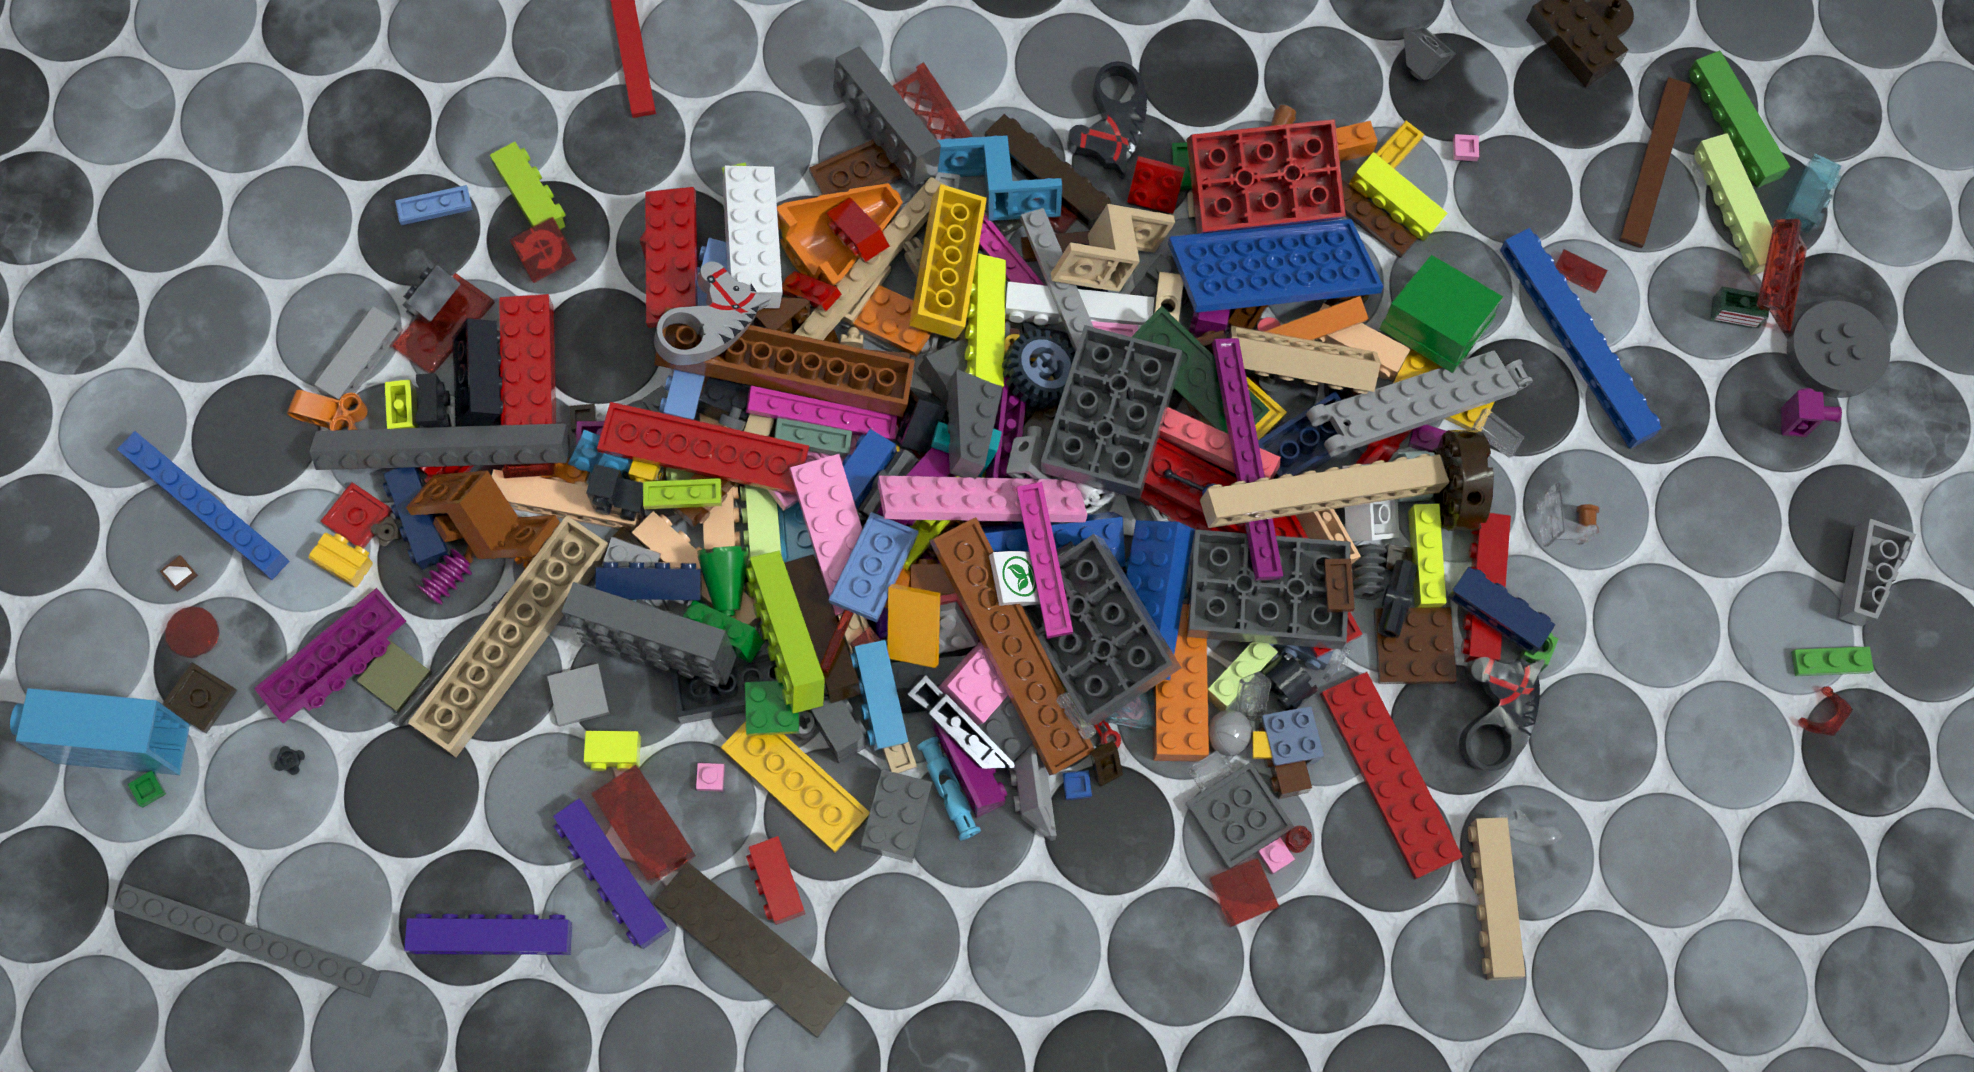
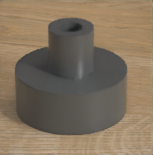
M1269 373V376L1259 375L1257 381L1258 387L1267 395L1278 393L1283 384V379L1279 378V375Z
M732 406L730 414L722 413L718 423L743 431L746 421L739 419L742 409Z

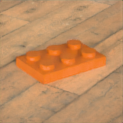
M878 285L853 323L858 330L916 357L933 333L909 326L913 300L881 285Z

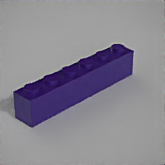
M580 798L553 816L557 822L553 825L561 838L567 836L571 842L568 849L576 860L581 857L586 865L582 869L589 880L596 879L600 885L597 892L605 903L610 900L615 908L611 912L618 923L625 922L629 928L626 935L634 946L639 944L645 949L669 932V928Z
M416 914L415 918H407L404 951L409 954L571 955L572 922L569 919H565V915H549V919H539L538 915L528 914L523 915L522 919H512V915L498 914L496 919H485V915L470 914L469 919H458L459 915L443 914L442 919H432L430 914Z

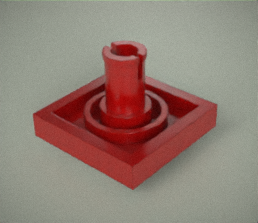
M1138 156L1127 202L1174 214L1185 168Z

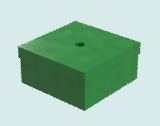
M1431 254L1391 303L1386 318L1382 321L1379 330L1454 373L1493 322L1503 296Z

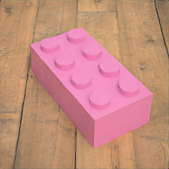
M981 641L978 642L977 646L966 655L938 687L976 725L984 723L1008 696Z

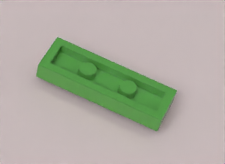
M1870 647L1795 649L1791 652L1795 676L1870 674L1874 671Z

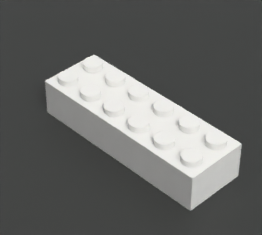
M725 166L723 199L727 271L736 281L748 285L752 284L758 294L771 295L770 303L765 308H780L782 278L774 167Z

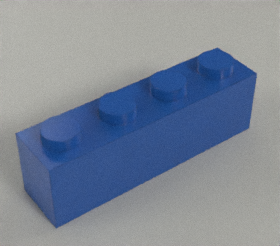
M872 429L866 435L862 434L856 443V450L852 455L848 454L842 463L856 510L871 491L872 484L877 475L887 468L897 454L896 444Z

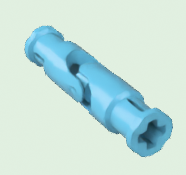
M932 737L918 744L917 748L919 751H922L927 761L926 768L939 795L944 798L947 814L950 820L954 821L959 831V840L968 839L981 832V829L975 825L970 814L972 811L970 805L960 791V785L947 756H944L938 744L939 738ZM939 775H947L951 780H947L944 784L940 785Z

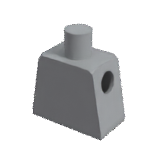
M1030 426L1028 427L1027 436L1014 439L1007 467V474L1014 479H1035L1037 481L1039 479H1052L1053 475L1042 473L1041 460L1047 444L1042 440L1043 429L1041 427Z

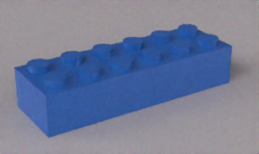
M1115 512L1089 514L1087 515L1086 522H1051L1056 549L1070 541L1076 546L1092 534H1095L1105 540L1120 567L1126 566L1123 517ZM1023 523L981 527L994 552H1029Z
M1136 520L1126 577L1174 654L1195 529L1180 522Z

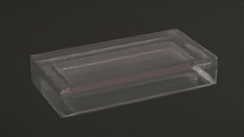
M1487 408L1481 411L1471 430L1483 432L1488 442L1508 458L1514 456L1524 439L1523 435Z

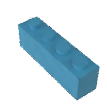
M882 640L855 646L852 649V654L849 655L854 669L857 670L860 692L863 697L864 704L861 705L863 720H868L870 730L866 731L869 746L873 745L876 751L906 744L908 738L886 641Z

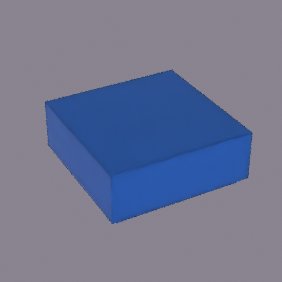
M1089 770L1063 773L1065 800L1092 797Z

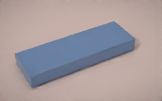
M467 185L395 200L401 225L473 210Z

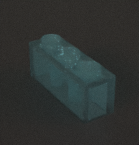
M1814 154L1802 173L1781 222L1805 233H1808L1813 226L1818 227L1824 217L1821 211L1823 207L1826 208L1833 197L1829 193L1832 188H1836L1841 179V176L1838 175L1841 165Z

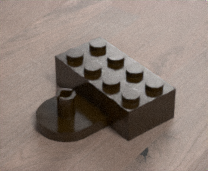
M1541 0L1532 6L1526 21L1586 88L1622 63L1629 49L1619 38L1626 34L1634 20V12L1627 0H1591L1588 3L1585 0Z

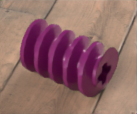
M453 548L450 550L453 558L447 555L443 557L446 565L439 562L436 564L439 572L429 571L432 580L423 577L421 581L424 587L416 585L428 598L440 605L443 604L441 595L448 598L451 596L448 588L458 589L455 584L456 580L462 583L465 582L462 573L472 575L469 568L471 564Z

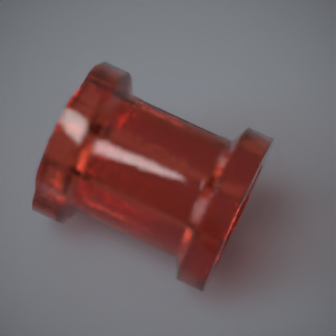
M1301 825L1295 826L1285 837V845L1293 853L1303 852L1312 841L1311 832ZM1296 834L1299 835L1300 839H1304L1300 845L1297 840L1293 839Z

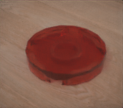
M194 606L183 608L176 612L168 621L165 630L166 641L170 648L180 656L195 658L211 651L217 643L220 633L215 617L204 608Z

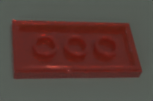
M456 273L452 277L460 283V286L434 318L427 324L416 318L392 345L396 351L428 374L435 373L453 352L452 337L467 318L481 319L495 303L491 297Z

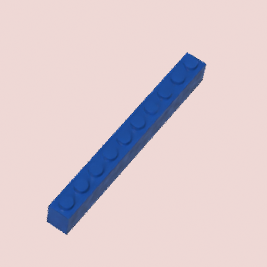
M1528 228L1506 239L1500 248V252L1629 449L1654 437L1662 428L1659 418L1651 412L1645 397L1633 385L1632 377L1625 373L1621 367L1618 356L1610 350L1606 338L1594 326L1591 315L1585 312L1580 305L1579 297L1571 291L1565 276L1559 273L1555 267L1552 256L1546 253L1541 246L1540 238Z

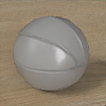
M1235 710L1221 711L1210 720L1208 724L1209 743L1217 752L1228 756L1236 755L1244 751L1251 743L1252 726L1248 718L1241 712Z

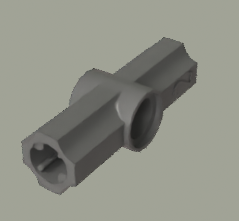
M900 448L886 470L883 469L877 475L872 484L871 492L858 511L867 519L871 512L878 514L877 512L882 505L877 484L879 476H906L919 460L909 451Z

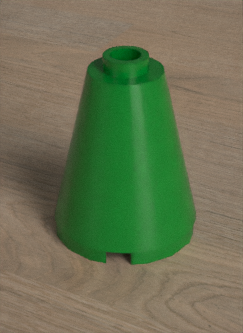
M742 546L714 547L713 552H706V549L698 550L697 557L713 609L728 616H735V611L741 608L749 555L748 547L743 549Z

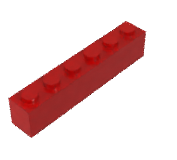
M1490 513L1487 522L1481 523L1479 531H1470L1471 534H1474V542L1469 547V558H1472L1471 568L1482 571L1488 580L1493 583H1499L1506 588L1511 516ZM1468 612V615L1465 614L1463 629L1466 630V639H1463L1461 644V654H1465L1464 662L1469 663V661L1480 657H1488L1499 662L1502 634L1470 612Z

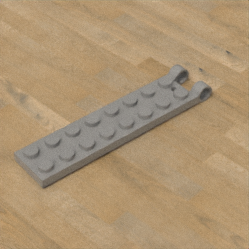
M1494 350L1463 360L1454 373L1442 367L1375 389L1374 392L1369 391L1367 394H1360L1326 406L1323 404L1316 405L1306 415L1312 426H1319L1327 421L1332 423L1338 435H1334L1326 440L1324 446L1329 455L1333 457L1369 443L1515 395L1519 388Z

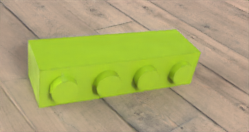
M513 142L490 154L494 167L532 228L552 218L558 230L565 227L563 217L566 215L559 203L556 205L553 203V193L548 185L543 186L540 182L542 176L537 167H531L528 163L531 159L524 147L520 149L517 143Z

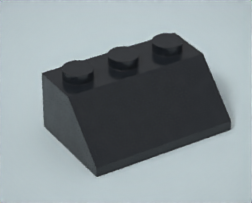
M966 655L939 658V665L936 668L908 662L891 663L902 714L928 711L907 695L908 690L918 675H926L939 687Z

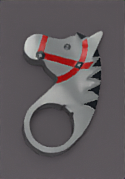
M707 262L701 267L697 280L699 288L707 294V306L680 307L664 313L658 322L654 335L656 351L664 360L675 365H691L710 360L728 349L743 335L754 320L757 311L767 307L772 296L758 294L752 284L748 285L736 281L721 264ZM671 324H686L693 328L697 334L701 335L702 341L692 349L680 350L667 343L662 330Z

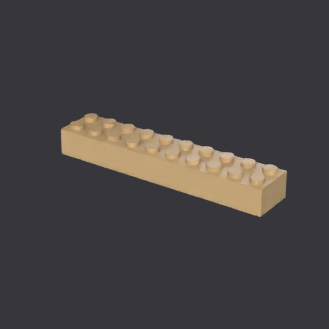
M566 515L552 536L546 541L408 723L451 755L457 757L564 616L561 611L572 583L575 582L585 586L589 583L596 573V567L602 566L609 544Z

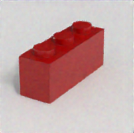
M851 197L826 213L831 221L828 223L830 230L835 236L838 235L844 246L848 245L855 257L859 255L867 262L890 247L881 228Z
M779 836L749 846L751 854L747 855L746 858L751 871L756 869L759 879L754 881L759 895L765 894L768 904L763 905L768 920L773 919L775 925L805 915L806 913Z

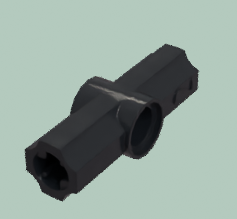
M1395 561L1390 584L1386 587L1382 601L1383 611L1377 631L1382 636L1389 638H1399L1405 613L1408 612L1412 601L1413 591L1411 590L1417 571V565L1411 561Z

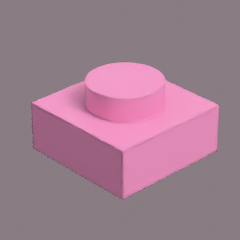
M1455 134L1453 138V160L1477 161L1479 158V136Z
M698 763L696 790L723 792L724 764Z
M1278 838L1257 852L1271 874L1276 873L1295 860L1281 838Z

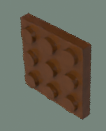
M1451 607L1409 608L1408 612L1405 613L1399 638L1385 637L1377 632L1383 608L1374 609L1379 684L1456 683Z

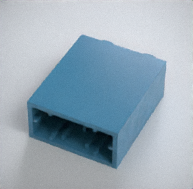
M27 688L24 704H16L10 718V729L12 734L17 736L16 742L55 764L149 772L152 770L155 773L180 775L190 724L157 700Z

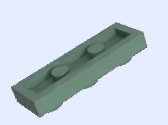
M777 418L774 438L809 445V451L829 455L839 454L840 457H846L850 454L852 431Z

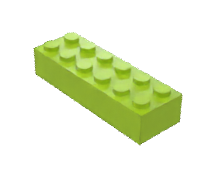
M780 550L750 557V568H746L749 581L746 583L749 597H754L755 603H753L756 618H761L762 621L760 625L762 637L764 640L768 639L770 646H767L770 660L776 662L775 675L778 683H783L782 695L786 705L790 704L792 713L821 707L824 702L825 679Z

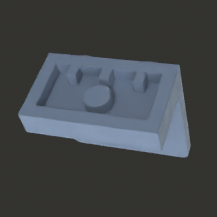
M1311 706L1262 716L1274 766L1305 761L1306 765L1317 763L1324 757Z

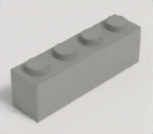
M373 306L369 312L362 316L356 330L349 333L340 351H336L333 354L328 367L318 374L314 384L322 395L336 400H340L346 393H356L403 331L399 322Z

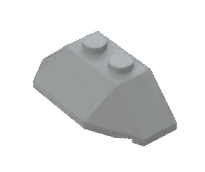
M1032 743L1015 761L1014 770L1010 771L1011 786H1016L1018 795L1013 796L1015 812L1020 811L1023 821L1048 840L1053 841L1056 840L1057 834L1048 773Z

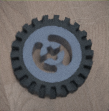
M1036 329L1033 333L1030 330L1024 335H1020L1007 350L1003 358L1005 361L1002 363V368H1005L1003 372L1004 378L1010 377L1006 382L1007 386L1015 385L1012 393L1016 396L1021 392L1023 394L1020 398L1022 402L1029 398L1031 399L1030 406L1035 407L1039 402V408L1045 409L1047 405L1049 409L1054 408L1056 405L1059 406L1074 359L1072 355L1076 351L1073 346L1068 350L1065 346L1069 343L1066 339L1061 343L1058 342L1060 335L1055 333L1050 338V331L1047 330L1042 335L1040 329ZM1030 358H1037V359L1032 363V365H1030V360H1029V359H1030ZM1054 373L1055 380L1048 381L1050 376Z

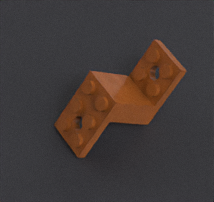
M488 470L434 475L406 506L410 515L447 513L478 559L532 557L540 551V547L552 536L553 531L560 523L556 515L518 517Z

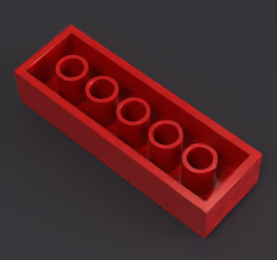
M549 294L499 297L501 400L503 401L501 425L556 424L554 306Z

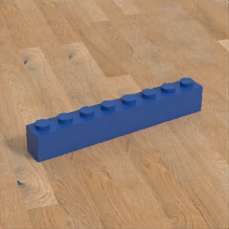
M136 431L117 448L128 461L271 580L290 562L277 548Z

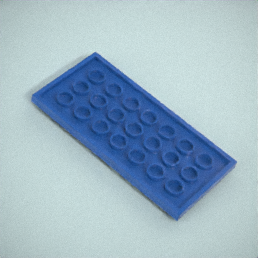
M1352 219L1171 236L1168 240V246L1195 313L1382 293L1383 284Z

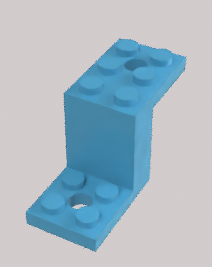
M1008 136L937 140L941 145L938 172L958 174L960 177L984 175L989 221L1020 219L1021 214L1044 208L1047 217L1061 216V178L1012 181Z

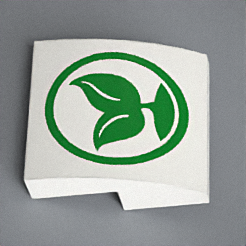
M1006 551L993 552L989 555L999 606L1040 604L1029 552Z

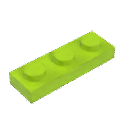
M721 479L643 482L644 509L722 506Z

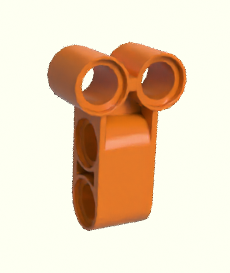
M296 390L287 414L294 419L330 429V431L341 430L344 427H349L348 430H358L354 425L355 422L365 419L368 413L367 406L355 393H346L340 400H336L304 390ZM358 404L356 409L349 411L352 405Z

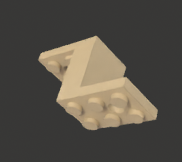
M1107 204L1088 233L1090 246L1069 243L1051 272L1052 281L1119 292L1140 262L1138 250L1155 253L1175 224L1174 215Z

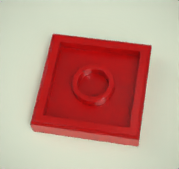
M351 482L320 522L333 532L343 536L354 546L358 545L364 549L375 535L371 532V527L374 524H380L393 511L392 508Z

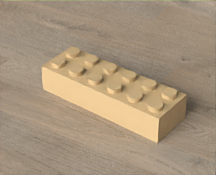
M1231 326L1229 338H1239L1244 369L1255 370V374L1261 376H1269V373L1277 374L1279 378L1284 380L1299 378L1304 379L1305 383L1311 385H1318L1319 382L1327 383L1329 387L1334 389H1343L1344 386L1353 388L1354 392L1361 394L1375 391L1381 365L1378 353L1375 351Z

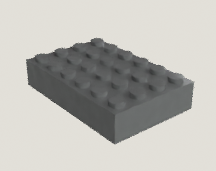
M1084 325L1042 456V473L1140 499L1181 366L1182 350Z
M1195 530L1192 549L1187 637L1343 649L1347 642L1348 612H1327L1324 560L1350 559L1351 542L1276 536L1283 577L1275 580L1255 581L1247 534Z
M1092 534L1058 558L1073 634L1047 638L1040 604L1022 606L1047 657L1085 722L1097 725L1182 667L1105 540Z
M575 582L572 583L561 611L567 622L570 623L572 629L576 632V636L581 639L580 642L585 645L595 647L596 644L605 646L606 651L616 655H620V652L630 654L629 658L644 663L645 660L654 662L655 667L667 671L669 668L679 670L678 673L687 678H693L695 675L704 678L703 682L712 686H718L719 683L727 684L736 659V654L725 630Z

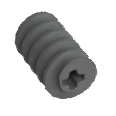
M1372 544L1358 545L1356 548L1361 557L1353 564L1356 568L1353 571V576L1355 577L1353 579V586L1355 587L1353 588L1354 597L1365 600L1378 599L1377 593L1383 592L1384 587L1377 585V583L1385 581V578L1378 576V574L1386 571L1384 567L1379 566V564L1386 563V559L1379 555L1386 554L1387 549Z

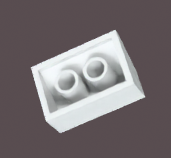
M1342 466V469H1346L1349 466ZM1398 499L1344 507V528L1352 541H1371L1400 537Z

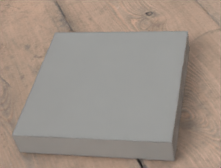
M599 664L547 676L559 727L610 714Z

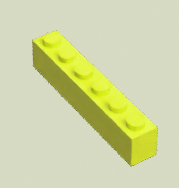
M978 253L967 313L968 326L965 331V338L968 339V346L965 351V360H967L965 372L1004 387V368H1002V363L1004 362L1006 260Z

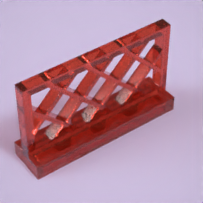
M924 62L916 67L917 71L893 85L894 89L903 99H905V96L917 98L915 108L912 109L916 115L929 117L927 129L933 134L941 135L940 140L945 139V136L955 137L956 139L973 137ZM917 79L920 84L919 92H907L908 85ZM921 99L932 102L930 112L918 110ZM933 117L945 121L943 130L931 128Z
M1776 219L1774 221L1757 302L1760 310L1770 311L1783 333H1790L1807 252V247L1800 236L1802 226L1800 219Z

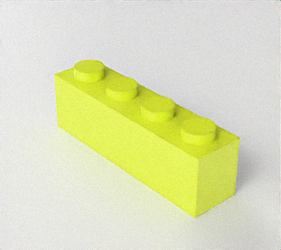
M1374 152L1350 180L1358 191L1367 194L1376 206L1384 208L1391 214L1393 220L1402 223L1409 229L1410 233L1422 241L1426 240L1448 214Z
M1414 504L1408 511L1410 547L1413 548L1411 562L1417 565L1413 583L1415 608H1440L1446 604L1439 504Z

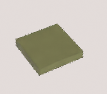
M390 641L391 644L387 646L385 654L381 657H376L358 678L357 682L396 712H399L432 672Z

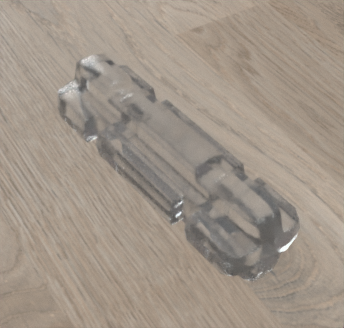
M1069 692L1061 694L1056 699L1061 709L1064 707V713L1074 727L1080 729L1078 732L1083 739H1089L1096 733L1094 726L1085 722L1076 704L1073 703Z

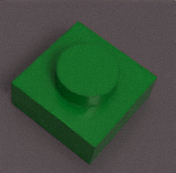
M152 770L128 784L137 803L142 808L166 795L157 775Z

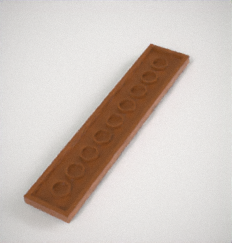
M975 517L930 540L1049 776L1058 773L1089 755L1095 748L1020 604L999 606L989 555L994 551L977 518Z

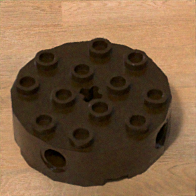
M1448 430L1443 433L1438 447L1433 449L1435 455L1441 456L1449 479V483L1439 493H1434L1435 504L1440 506L1441 527L1447 531H1479L1481 523L1487 522L1493 500L1494 473L1493 467H1488V457L1491 454L1490 445L1485 434L1479 430Z

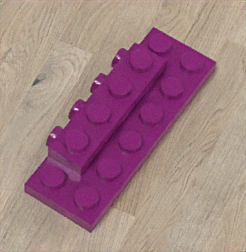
M376 588L257 685L254 690L284 724L303 707L308 711L321 707L329 694L343 689L346 685V680L354 674L362 673L370 660L384 655L387 651V646L391 644L387 637L407 621Z

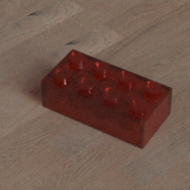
M634 765L591 793L651 886L696 856L637 765Z

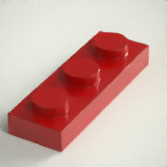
M793 271L782 283V293L791 298L807 299L811 306L825 312L842 295L837 287L797 271Z

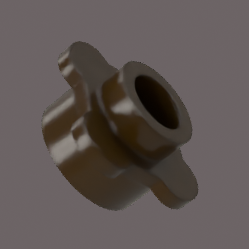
M386 517L380 524H374L371 527V532L376 534L379 544L383 547L388 546L390 541L400 539L402 536L392 517ZM385 529L389 530L388 534L384 533Z

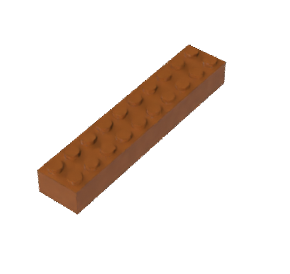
M666 307L665 313L673 308ZM675 323L668 325L662 330L667 343L680 350L692 349L702 341L701 335L697 334L693 328L686 324ZM750 325L743 335L728 349L710 360L698 364L675 365L664 360L656 351L654 365L903 417L908 403L915 360Z

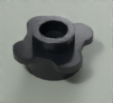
M284 746L277 755L274 767L277 771L285 770L291 775H296L300 771L299 765L304 760L305 754L301 750L294 751L290 747ZM289 758L292 759V762H291V763H288V762H287V760H288Z

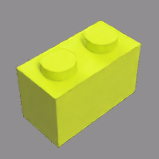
M411 380L385 382L387 429L419 428L416 422V413L418 411L417 391Z
M586 731L584 763L587 767H591L593 771H606V767H617L618 771L624 772L632 771L633 768H640L641 736L639 732Z

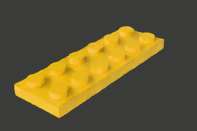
M745 721L721 746V749L834 853L840 849L869 817L870 812L784 734L747 736Z

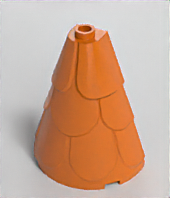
M887 183L852 188L848 192L819 195V197L783 203L777 206L778 230L781 229L783 237L780 239L782 247L799 273L835 286L841 282L857 259H860V256L855 257L848 245L844 246L838 235L835 236L828 226V223L831 221L826 213L851 197L883 232L903 203L900 194Z

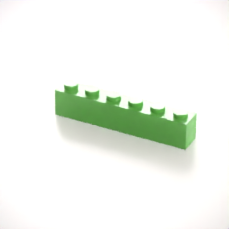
M1717 51L1697 59L1689 70L1691 81L1697 85L1703 101L1709 105L1715 121L1719 122L1724 134L1728 133L1740 161H1742L1747 169L1749 178L1754 181L1757 188L1782 178L1790 166L1722 52Z

